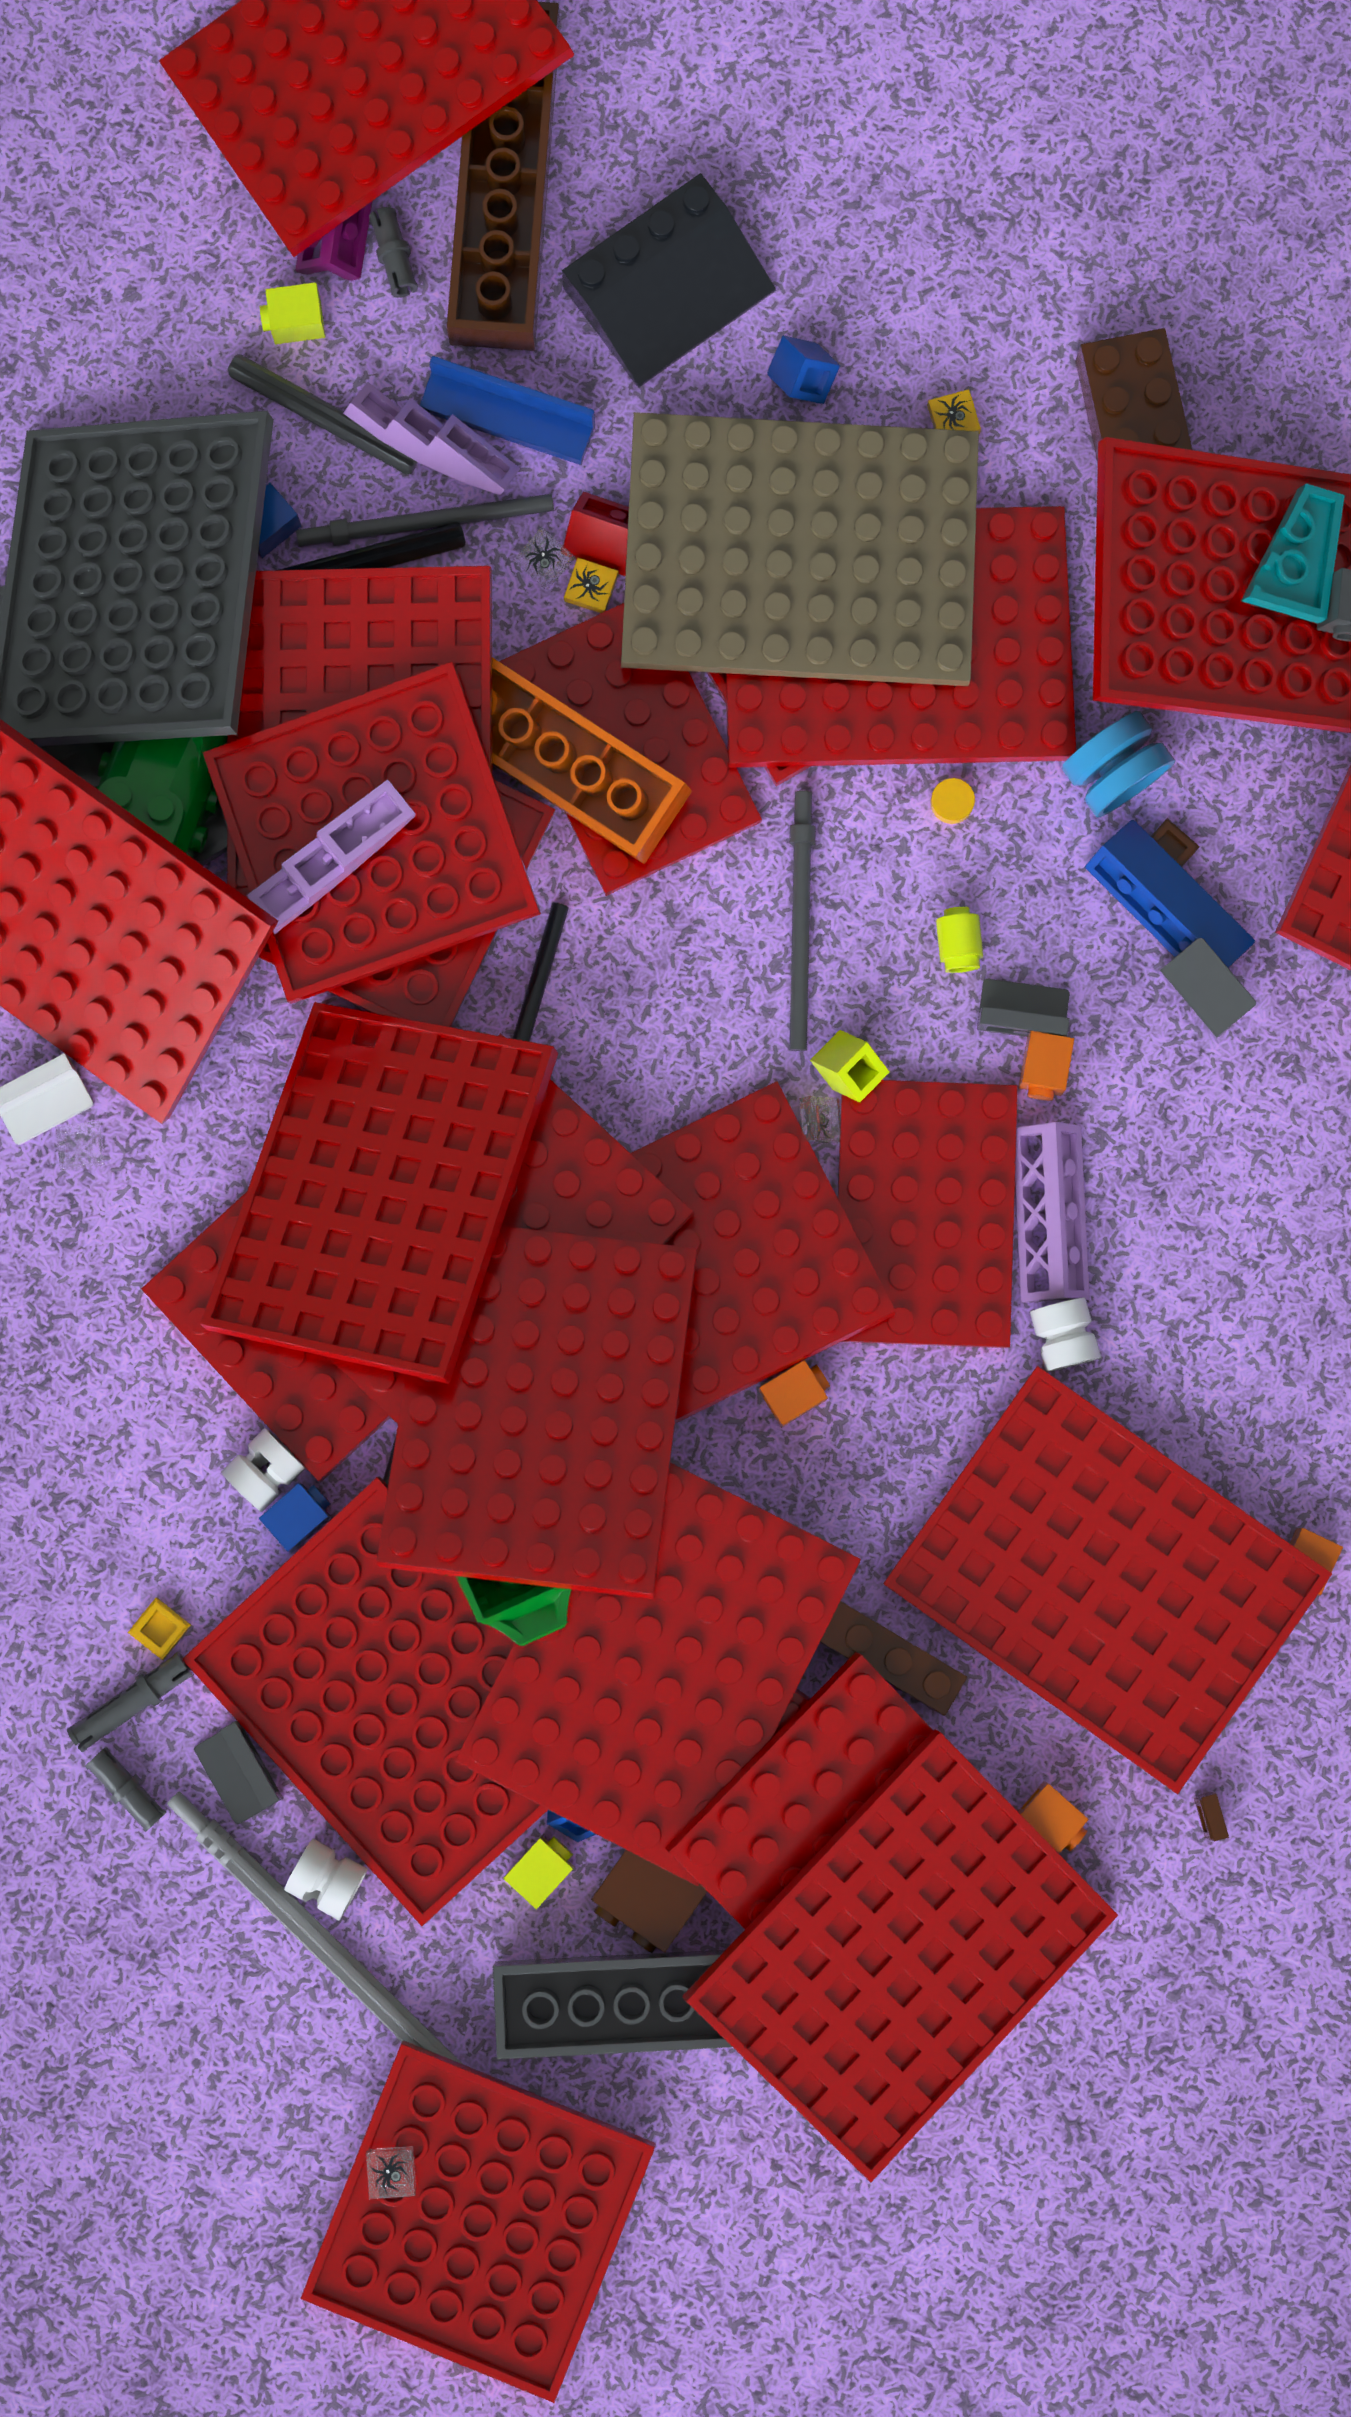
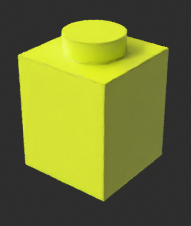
M316 282L265 289L267 305H260L262 328L264 332L271 331L275 344L326 338L321 299Z
M839 1030L810 1059L832 1090L859 1103L889 1073V1070L868 1042L842 1030Z
M541 1836L503 1879L537 1909L573 1870L574 1865L568 1861L573 1856V1853L556 1837L553 1836L548 1842Z

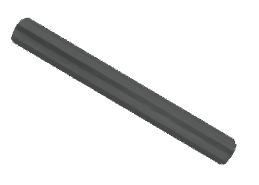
M241 354L235 355L228 367V373L231 378L406 475L411 474L418 462L380 441L344 415V411Z

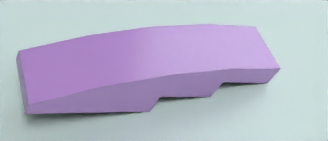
M369 382L365 384L343 412L344 415L380 441L416 462L459 482L498 495L504 492L521 469L453 414L445 424H442L411 398L400 408Z
M387 779L316 832L317 838L283 862L280 871L246 896L278 920L273 930V933L276 934L378 851L415 817V813Z

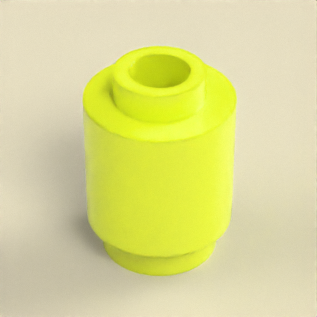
M969 907L945 909L944 916L936 919L940 962L945 963V971L948 973H962L979 969V959L983 958L979 915L970 913Z

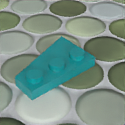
M1307 483L1297 489L1241 600L1242 602L1318 624L1327 619L1345 495Z

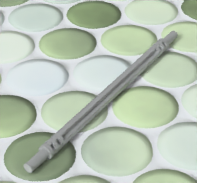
M180 1791L170 1799L167 1805L198 1835L195 1839L401 2042L403 2040L463 2064L290 1893L285 1891L284 1887L215 1819L210 1822Z

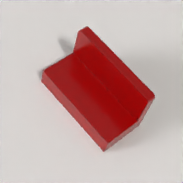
M583 491L572 509L562 554L576 560L580 558L617 570L618 574L626 576L629 507Z

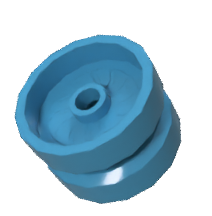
M1135 711L1097 733L1062 765L1061 769L1074 786H1085L1097 780L1088 789L1084 801L1096 817L1109 814L1141 793L1164 775L1176 761L1163 743H1151L1141 748L1150 738L1153 728L1140 711Z

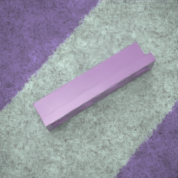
M1051 1122L1016 1127L1015 1189L1021 1302L1068 1301L1084 1297L1086 1300H1090L1081 1125ZM1042 1135L1043 1151L1037 1160L1034 1161L1029 1156L1028 1137ZM1037 1177L1044 1183L1045 1195L1038 1205L1031 1199L1030 1187ZM1039 1221L1046 1227L1047 1239L1040 1249L1033 1243L1032 1234ZM1042 1265L1049 1274V1291L1035 1292L1034 1275Z

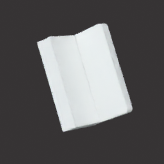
M65 1053L0 1087V1115L17 1145H21L91 1108L94 1104L72 1060Z

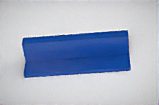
M431 356L429 362L431 375L420 402V406L428 413L448 420L453 414L469 428L582 465L595 429L594 410Z
M1134 820L1129 821L1103 844L1085 866L1174 957L1178 956L1198 938H1203L1224 964L1230 968L1255 943L1254 938Z

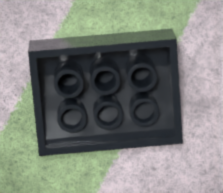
M701 173L562 270L563 289L638 388L776 291L775 286L727 206Z

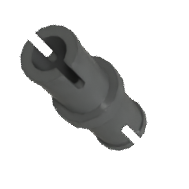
M392 207L377 209L379 218L375 212L369 215L379 246L376 250L378 261L384 264L391 287V295L397 298L410 295L407 286L410 287L413 293L418 289L408 258L411 254L410 246L402 238L396 210Z
M105 1747L85 1765V1768L89 1769L112 1794L109 1799L115 1805L119 1802L146 1832L167 1812L139 1784L142 1781L139 1776L135 1774L132 1777L108 1751L109 1749Z

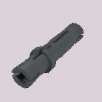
M176 1652L174 1656L148 1674L140 1673L135 1677V1683L73 1726L68 1727L67 1733L75 1746L79 1744L78 1749L81 1752L86 1751L87 1748L149 1705L157 1706L163 1701L162 1696L194 1676L193 1671L182 1660L183 1656L181 1653Z

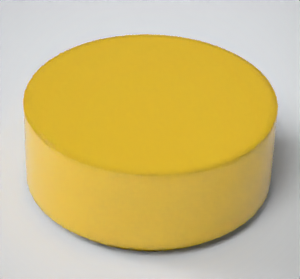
M957 778L941 781L935 787L931 796V809L934 815L940 821L948 824H957L966 820L975 804V795L970 785Z

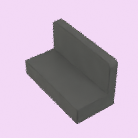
M1203 938L1195 940L1160 970L1216 1038L1224 1034L1236 1021L1256 1005V1000Z
M985 979L982 985L977 1030L1028 1037L1031 1031L1067 1037L1070 1019L1067 1018L1070 992L1067 989Z
M235 1721L219 1730V1733L196 1745L194 1751L235 1824H241L284 1798L246 1730L238 1721Z

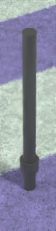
M552 494L348 523L347 518L330 520V525L296 530L298 547L333 542L334 547L351 544L350 540L437 528L453 523L465 524L554 511Z
M811 791L795 792L794 825H790L789 844L794 845L790 1051H807L811 846L815 845L816 826L811 825Z

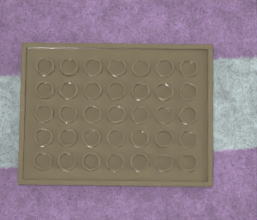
M634 412L621 668L969 686L971 681L979 431Z

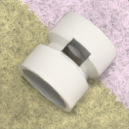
M1085 1297L1052 1304L1030 1312L1036 1336L1046 1339V1343L1041 1347V1356L1046 1372L1080 1365L1101 1358L1095 1335L1086 1332L1085 1329L1092 1322Z
M264 1428L248 1444L249 1453L247 1456L237 1455L221 1471L229 1483L260 1512H263L279 1496L278 1486L280 1484L290 1485L305 1469V1466L267 1428ZM270 1462L271 1464L267 1472L264 1473L260 1468Z
M313 1838L296 1864L284 1890L305 1902L314 1898L317 1900V1909L340 1921L361 1885L368 1868L348 1857L341 1860L335 1859L334 1849Z

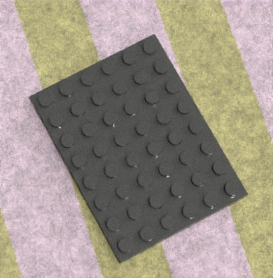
M268 411L26 431L0 616L1 720L37 746L237 735L274 421Z

